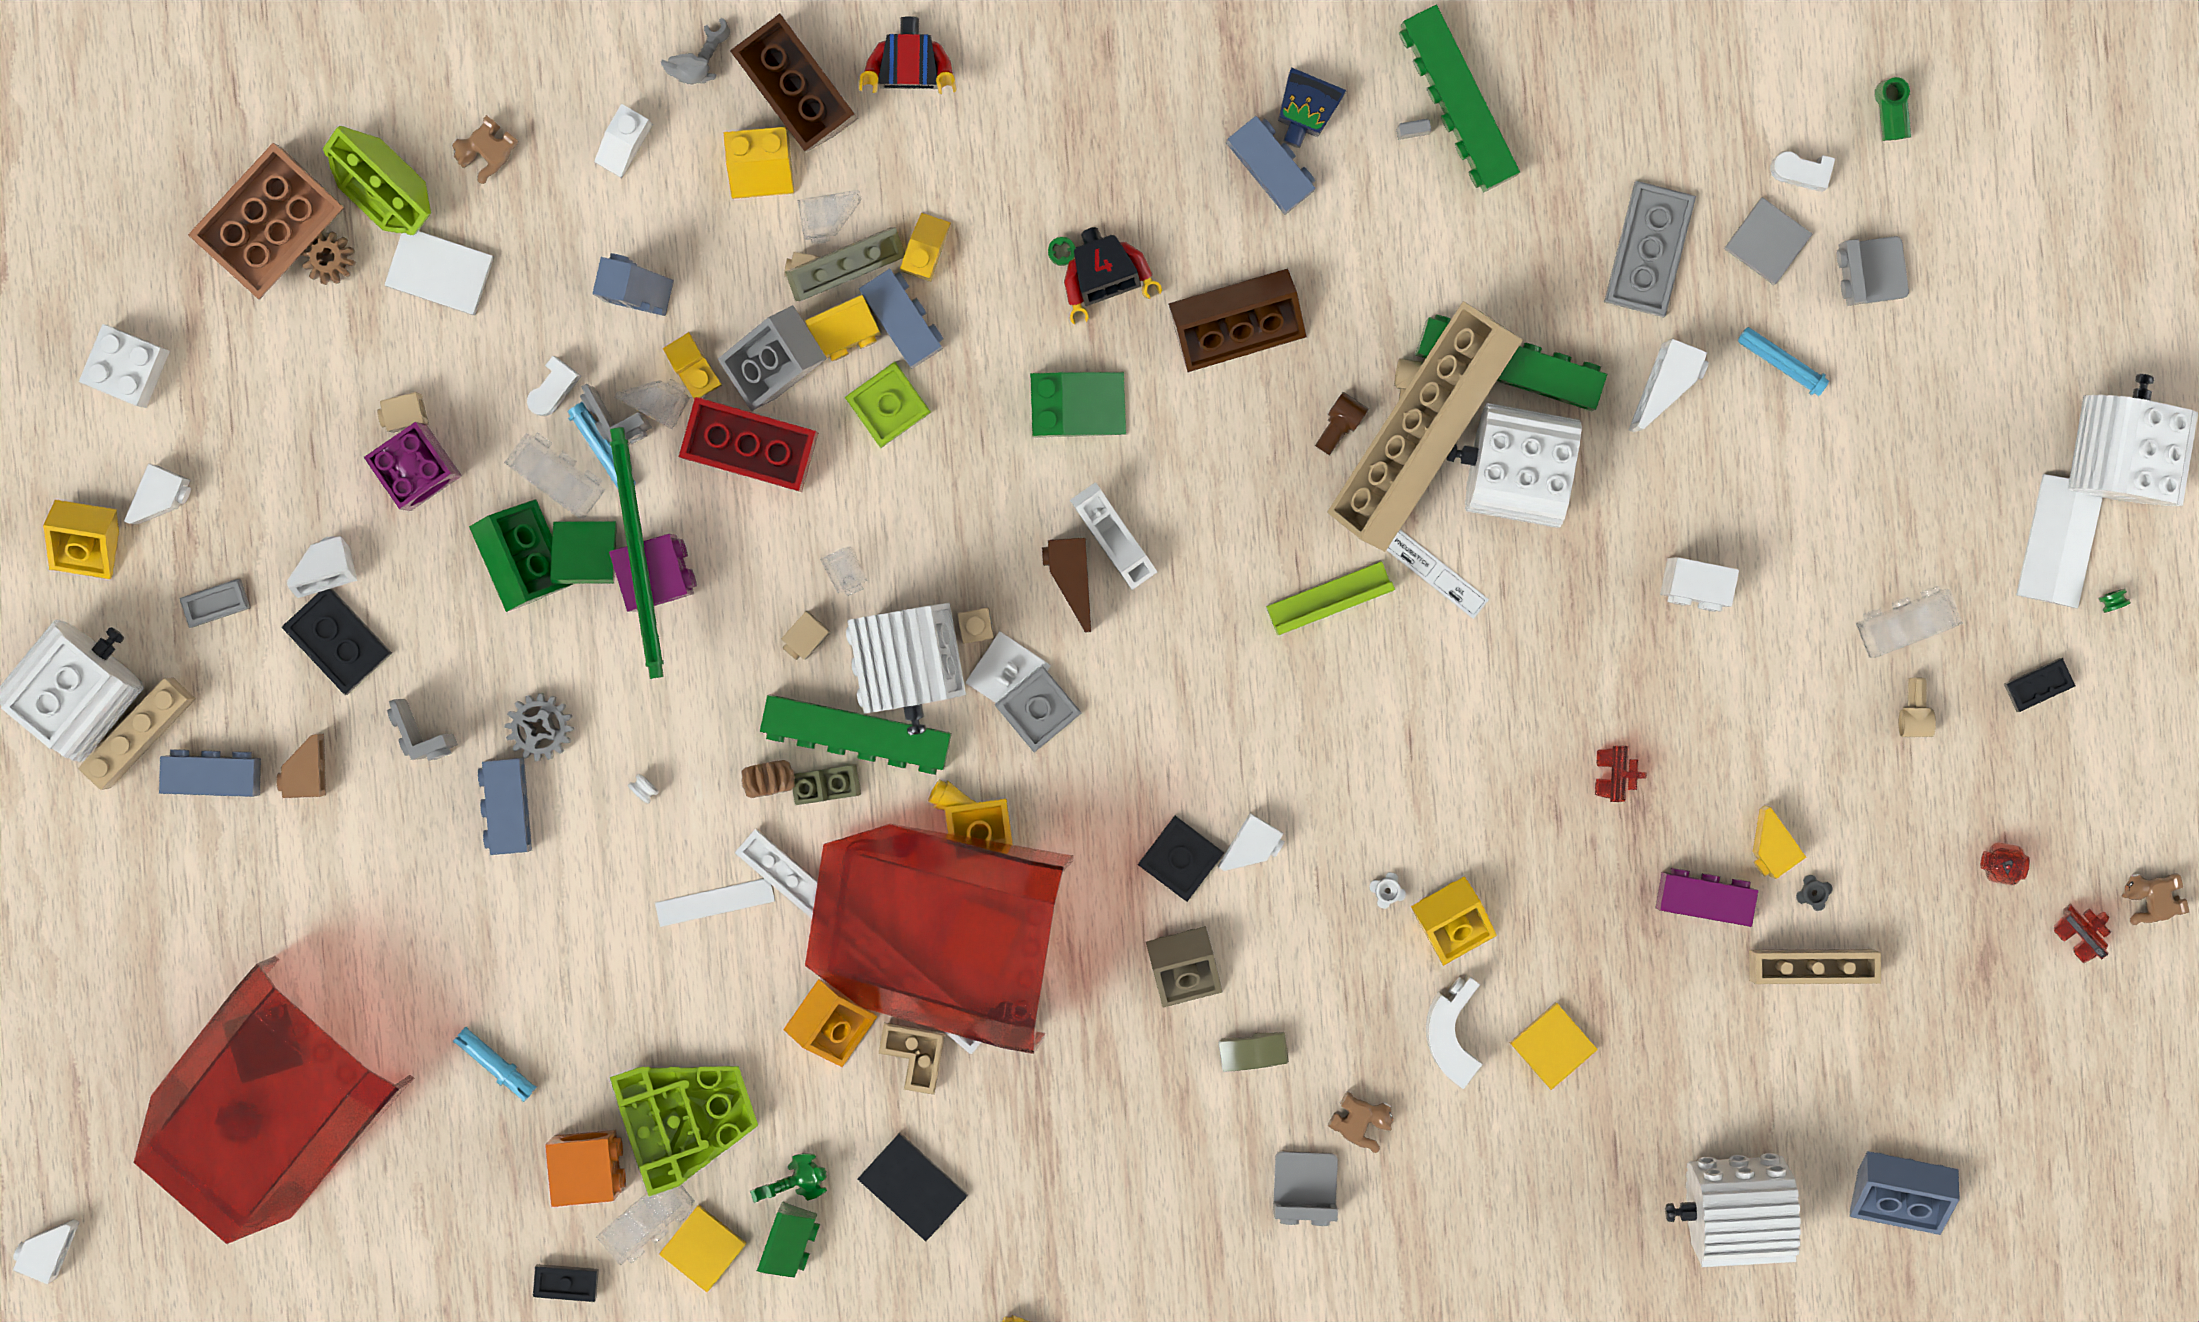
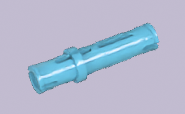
M465 1027L457 1035L458 1037L453 1040V1043L457 1044L496 1077V1082L500 1086L504 1084L521 1101L525 1102L537 1088V1086L533 1085L516 1070L517 1066L515 1064H508L474 1035L469 1028Z

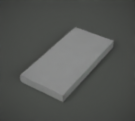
M1639 181L1634 182L1604 303L1663 318L1666 316L1696 196Z

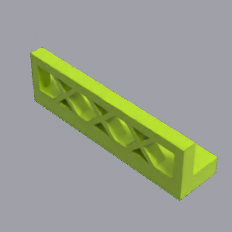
M1381 561L1268 605L1266 609L1276 634L1282 635L1392 592L1395 588L1393 582H1390Z

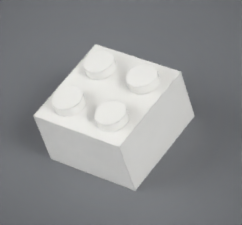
M102 324L79 382L135 406L147 408L170 351L114 327Z
M1679 557L1667 558L1660 595L1668 596L1667 602L1686 606L1691 605L1692 601L1699 602V609L1722 612V607H1732L1739 570Z

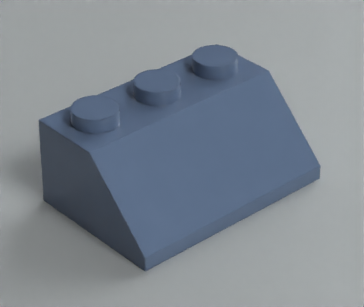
M1867 1151L1857 1172L1850 1207V1217L1941 1235L1960 1200L1959 1169Z

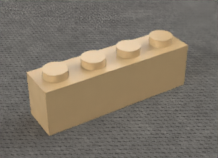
M174 677L163 678L78 769L100 790L111 788L196 698Z
M1874 949L1749 950V981L1754 984H1881V952Z

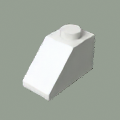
M621 104L605 131L594 162L622 178L653 124L649 119Z
M148 464L124 522L138 525L178 509L180 504H184L189 497L191 488L188 487L190 479L160 466Z
M341 536L326 537L319 543L310 545L287 580L288 588L297 598L357 581L350 547Z
M1249 813L1218 867L1223 871L1267 861L1270 855L1276 857L1285 842L1281 840L1283 833Z
M73 1219L37 1234L24 1243L21 1242L13 1256V1259L16 1260L13 1271L45 1284L54 1281L59 1274L80 1221Z

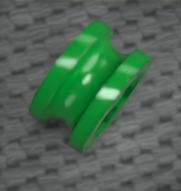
M1057 237L1049 244L1048 256L1058 266L1068 265L1075 257V245L1069 238ZM1065 243L1070 247L1067 248V251L1071 252L1068 258L1062 256L1059 260L1054 256L1056 251H1053V248L1056 245L1061 247Z
M2125 588L2098 598L2105 605L2103 608L2104 613L2131 604L2130 599L2125 598V593L2127 592Z

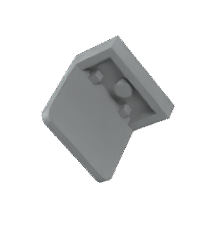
M1894 236L1865 241L1855 239L1839 244L1837 263L1839 268H1842L1841 292L1843 298L1846 299L1847 306L1902 299L1908 296L1903 244L1900 237Z
M589 384L581 386L584 394L580 395L587 410L597 415L599 421L595 425L604 440L612 441L610 429L624 427L625 437L631 444L647 436L645 431L652 427L644 415L636 413L614 424L595 387Z
M394 699L389 701L391 708L387 710L392 725L394 727L398 726L402 738L399 739V744L405 756L409 755L411 760L427 757V760L430 761L452 754L450 748L458 745L454 734H442L423 742L407 700Z
M1280 1151L1276 1154L1273 1201L1275 1219H1280V1223L1286 1225H1297L1299 1220H1311V1224L1315 1226H1329L1330 1221L1337 1222L1336 1188L1338 1159L1335 1154Z

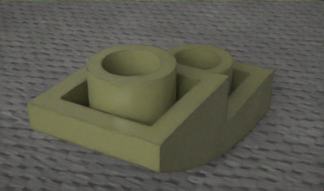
M856 764L794 774L795 787L793 788L795 805L861 795Z
M1285 1032L1255 1033L1252 1037L1222 1038L1218 1042L1223 1072L1266 1068L1289 1062Z

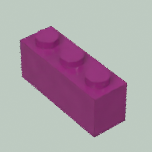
M1671 868L1670 873L1661 872L1655 906L1659 911L1752 927L1759 890L1750 888L1751 882L1732 879L1731 884L1719 882L1720 876L1702 873L1701 879L1689 877L1690 871Z

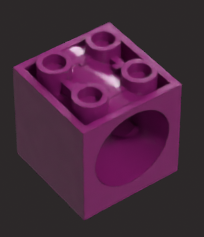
M414 422L364 456V459L400 510H414L462 477L429 427L419 422Z
M669 533L644 541V552L654 606L694 595L693 587H697V582L693 570L686 568L684 558L688 557V552L684 540L677 538V535ZM626 546L609 551L627 612H637L628 548Z

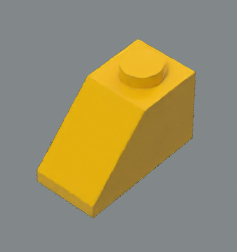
M924 213L920 214L900 267L903 273L932 281L951 222Z
M1766 805L1759 809L1752 851L1757 858L1754 864L1764 877L1769 874L1770 877L1777 879L1807 857L1772 808Z

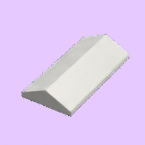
M2043 474L2016 595L2078 608L2103 497L2070 491L2068 489L2069 478Z

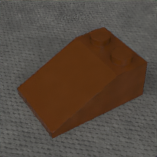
M1086 538L1048 540V547H1042L1043 566H1049L1051 575L1084 632H1091Z

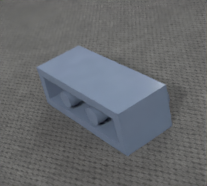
M1255 116L1230 136L1226 144L1282 213L1286 215L1314 192L1315 187L1312 183L1315 182V179L1305 167L1300 169L1293 161L1296 156L1286 143L1280 145L1273 137L1276 131L1265 118L1260 121Z
M889 268L859 288V290L910 368L913 369L942 350L943 348L939 342L944 338L934 324L928 327L922 318L926 311L917 297L911 301L905 292L909 285L902 274L898 272L894 275Z
M170 750V755L160 756L159 794L259 796L261 758H251L252 752H232V757H220L221 751H201V756H189V750Z
M524 758L482 762V768H478V782L480 787L484 786L485 799H481L480 802L481 815L483 818L487 817L488 830L483 831L485 849L489 848L490 855L531 851L532 844Z

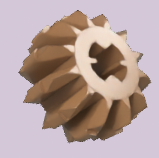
M330 232L326 239L325 235L321 233L317 237L318 243L313 241L310 245L311 251L305 250L301 254L306 258H310V260L302 264V267L306 270L312 269L309 277L315 280L320 276V283L323 285L328 284L330 277L333 283L339 284V273L346 277L351 275L345 267L346 265L355 266L356 262L347 258V256L355 253V250L352 247L345 248L348 242L347 238L341 237L337 240V234ZM324 255H334V261H328V263L323 261Z
M786 760L745 767L741 771L742 787L745 790L746 796L750 798L791 791L795 787L794 772L791 769L790 762Z

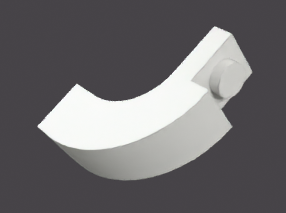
M1096 482L1070 500L1132 590L1157 573L1147 555L1126 528Z
M1468 975L1464 979L1459 977L1448 991L1452 994L1449 999L1440 992L1436 994L1430 1005L1426 1020V1038L1435 1062L1445 1075L1462 1089L1467 1086L1482 1066L1480 1061L1459 1045L1455 1034V1023L1458 1014L1480 986L1479 983Z

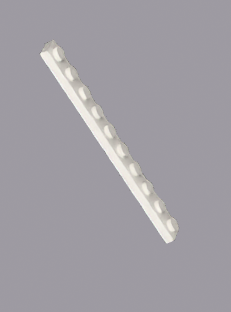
M757 829L737 849L736 855L969 1054H972L988 1036L990 1028Z

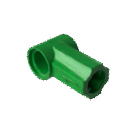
M1899 77L1882 81L1875 89L1874 96L1879 104L1882 141L1911 138L1908 109L1910 88L1909 84ZM1890 84L1898 90V97L1895 101L1889 99L1886 94V89Z

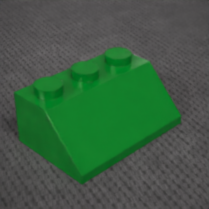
M536 499L488 515L469 526L506 612L535 602L573 585L551 583L552 534Z

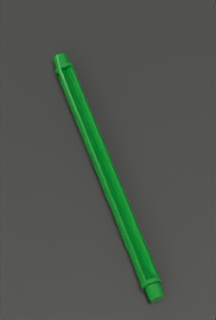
M624 427L610 429L612 440L610 446L617 476V486L646 660L645 667H648L650 679L664 677L662 668L664 660H662L659 635L657 633V622L644 552L635 485L632 477V466L628 448L629 441L625 437Z

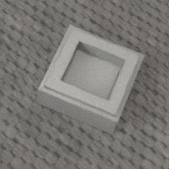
M1422 119L1400 123L1396 129L1398 140L1429 135L1431 132L1430 120Z

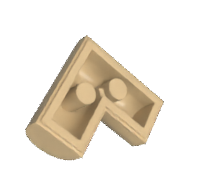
M884 1022L878 1054L909 1059L904 1090L934 1095L945 1033Z

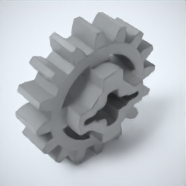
M543 693L538 694L537 701H534L531 695L526 696L527 704L525 705L517 701L515 706L518 711H509L507 714L513 719L512 723L505 724V728L512 729V734L508 735L506 739H515L516 741L512 749L514 751L521 748L524 749L523 758L525 759L533 753L535 761H540L543 753L548 760L552 759L553 750L563 753L564 749L561 743L571 742V739L566 736V732L574 730V727L567 725L566 722L572 718V714L564 715L562 712L566 708L565 703L556 706V697L551 696L548 701H545ZM542 706L537 715L525 714L532 707ZM554 714L558 718L560 729L556 728L553 723L552 717ZM543 720L542 726L549 732L536 734L537 728L529 722H540ZM519 725L524 727L527 737L525 741L520 734ZM547 738L554 741L548 747L537 748L543 739Z

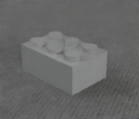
M793 305L768 317L718 358L751 411L777 399L827 359Z

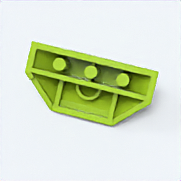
M344 126L337 127L323 147L324 154L329 159L330 169L337 187L383 231L407 233V235L417 234L431 214L426 182L381 138Z

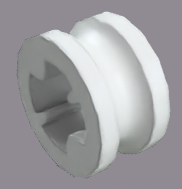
M638 774L636 776L637 781L635 783L630 782L628 787L641 800L649 804L651 802L650 797L657 795L659 791L645 777Z

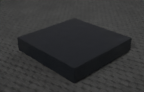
M1174 815L1137 865L1188 902L1224 852Z

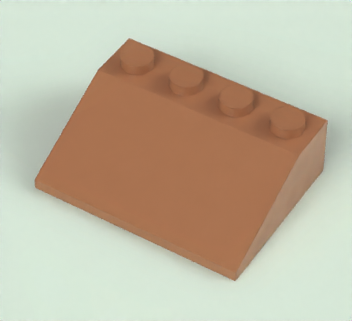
M272 143L194 227L188 236L260 300L344 207L284 149Z

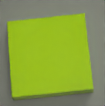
M893 362L845 396L847 402L880 448L931 413L896 362Z

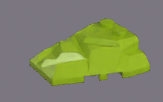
M739 1066L689 1068L638 1067L610 1077L618 1108L649 1197L679 1187L688 1178L704 1168L713 1159L758 1126Z

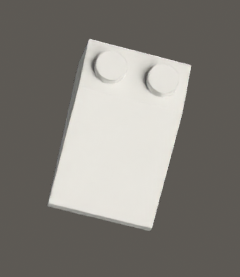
M1674 339L1662 343L1629 431L1637 432L1645 429L1688 390L1698 378L1702 379L1709 364L1708 361H1705L1707 352Z

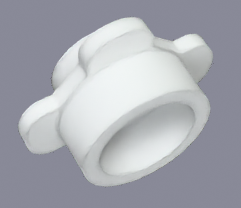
M1387 873L1385 878L1379 881L1373 880L1370 883V891L1375 893L1378 899L1377 905L1380 908L1386 909L1391 903L1397 900L1402 901L1406 896L1405 890L1401 889L1397 882L1398 876L1395 873ZM1390 888V893H1385V889Z

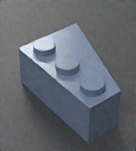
M611 253L610 258H600L592 294L606 303L666 316L674 280L637 266L636 263L629 260V257Z

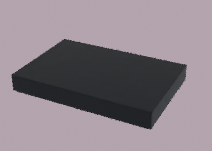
M332 588L318 592L281 627L344 695H348L392 654Z
M900 1132L857 1178L925 1242L968 1196L962 1188Z

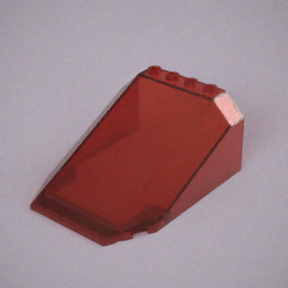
M891 823L824 843L805 966L862 1008L999 1048L1034 1054L1045 1039V1033L1036 1031V1020L1055 903L1063 872L1073 862L1074 856Z
M276 956L257 963L153 1092L150 1097L133 1162L226 1244L291 1219L415 1079L412 1075H408L397 1084H394L370 1071L274 986L267 975L279 961Z

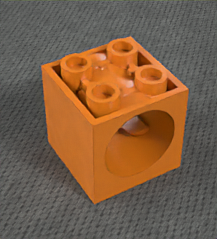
M616 1130L554 1135L545 1144L551 1207L611 1202L622 1192V1187H626L625 1169H620L619 1156H623V1142L621 1137L617 1138Z

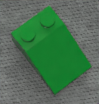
M1124 372L1030 373L1033 438L1126 435Z

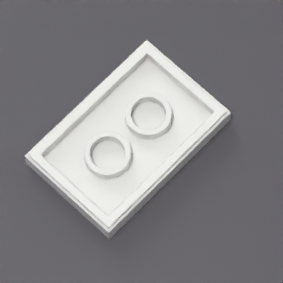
M420 231L415 235L401 233L385 286L475 316L494 256Z

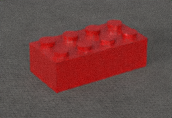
M695 397L678 457L802 492L819 433L815 430Z

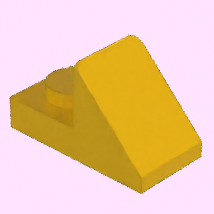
M690 332L663 348L674 371L680 376L693 399L695 397L702 398L722 386Z

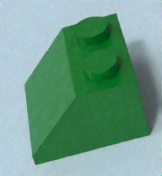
M782 1202L777 1211L757 1271L795 1278L798 1269L804 1271L810 1253L804 1252L808 1240L815 1241L820 1224L815 1223L817 1213Z

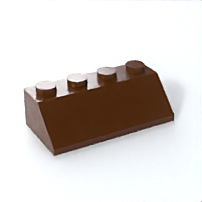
M780 13L730 50L804 152L833 138L858 119Z
M1288 268L1168 304L1187 372L1307 337L1297 290Z

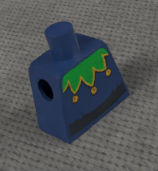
M1291 67L1278 121L1289 125L1283 142L1300 148L1306 133L1319 137L1341 102L1346 90Z

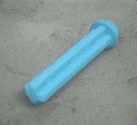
M1749 327L1741 333L1738 339L1741 345L1809 389L1810 395L1816 394L1820 396L1827 387L1829 380L1825 378L1826 374H1818Z
M580 402L567 411L570 415L568 419L569 421H574L618 488L610 442L602 438L595 425V419L584 403Z

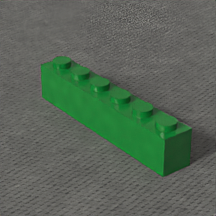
M1437 4L1404 20L1401 24L1402 31L1399 32L1400 38L1407 49L1412 48L1416 56L1413 59L1414 66L1420 76H1426L1430 84L1427 87L1428 94L1434 104L1439 103L1444 113L1441 115V120L1448 132L1453 131L1458 141L1455 143V148L1462 160L1467 159L1472 169L1468 173L1476 188L1481 187L1484 193L1516 177L1520 170Z
M1436 314L1434 319L1429 317L1426 320L1415 356L1427 358L1451 321V318ZM1524 343L1523 347L1519 346L1497 379V382L1582 409L1594 411L1597 409L1608 374L1600 372L1601 366L1584 361L1581 366L1572 363V357L1557 352H1554L1553 356L1541 353V347Z
M767 695L760 732L767 733L766 739L784 743L785 737L796 739L797 746L815 749V744L828 746L827 752L845 755L846 750L858 753V759L875 762L876 757L889 759L887 765L906 768L907 763L919 765L918 771L936 775L937 769L944 770L952 734L926 728V732L922 734L909 735L907 728L912 726V724L775 695Z

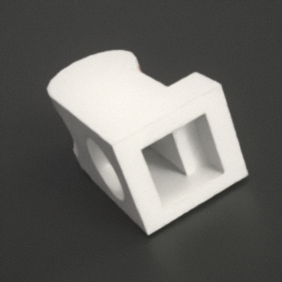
M1786 151L1773 159L1770 171L1772 176L1778 181L1823 192L1828 188L1835 158L1823 155L1818 158L1816 163L1800 159L1797 154Z
M552 356L545 365L551 370V373L539 388L533 389L527 397L528 408L537 415L548 416L552 414L581 378V375L555 356Z

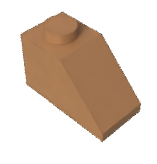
M324 734L310 735L281 766V773L277 774V789L282 791V798L326 796Z

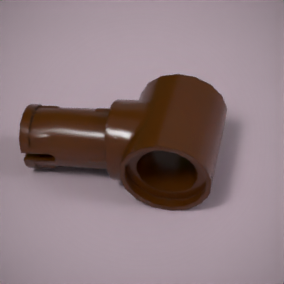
M1342 392L1329 411L1328 416L1330 417L1327 421L1330 423L1315 446L1330 456L1345 433L1349 434L1350 431H1355L1369 408L1345 392Z

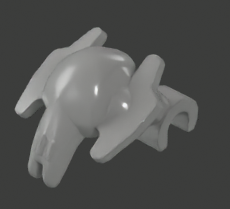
M723 18L719 19L721 28L716 32H712L708 25L704 26V31L708 38L698 57L693 53L669 57L668 61L662 59L661 65L666 73L678 79L679 82L691 85L714 80L716 74L708 73L710 70L708 63L718 44L725 41L730 35V29Z

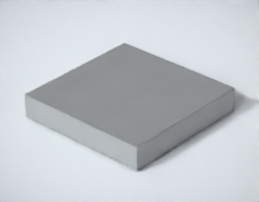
M1762 197L1724 249L1775 285L1809 240L1812 233Z
M1042 665L994 704L1034 753L1082 714Z

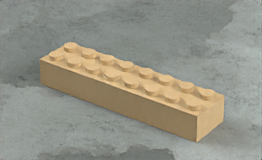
M1463 301L1327 513L1362 541L1386 552L1523 339L1485 313Z

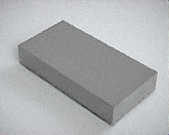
M241 579L179 598L189 628L250 609Z

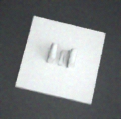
M999 631L965 683L996 703L1041 665L1047 671L1051 665Z

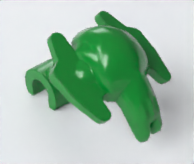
M796 1154L792 1156L793 1161L788 1164L789 1170L794 1169L793 1175L777 1180L775 1183L750 1190L753 1202L756 1203L768 1197H775L777 1193L794 1188V1186L800 1187L795 1191L798 1195L804 1196L807 1201L815 1199L827 1191L826 1187H820L821 1182L827 1178V1171L825 1168L812 1162V1160L816 1159L815 1154Z

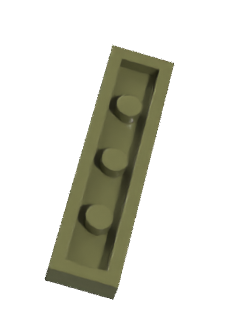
M893 227L785 271L795 301H803L904 258L905 252L897 229Z

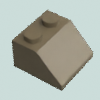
M1206 926L1146 941L1163 1008L1222 993Z

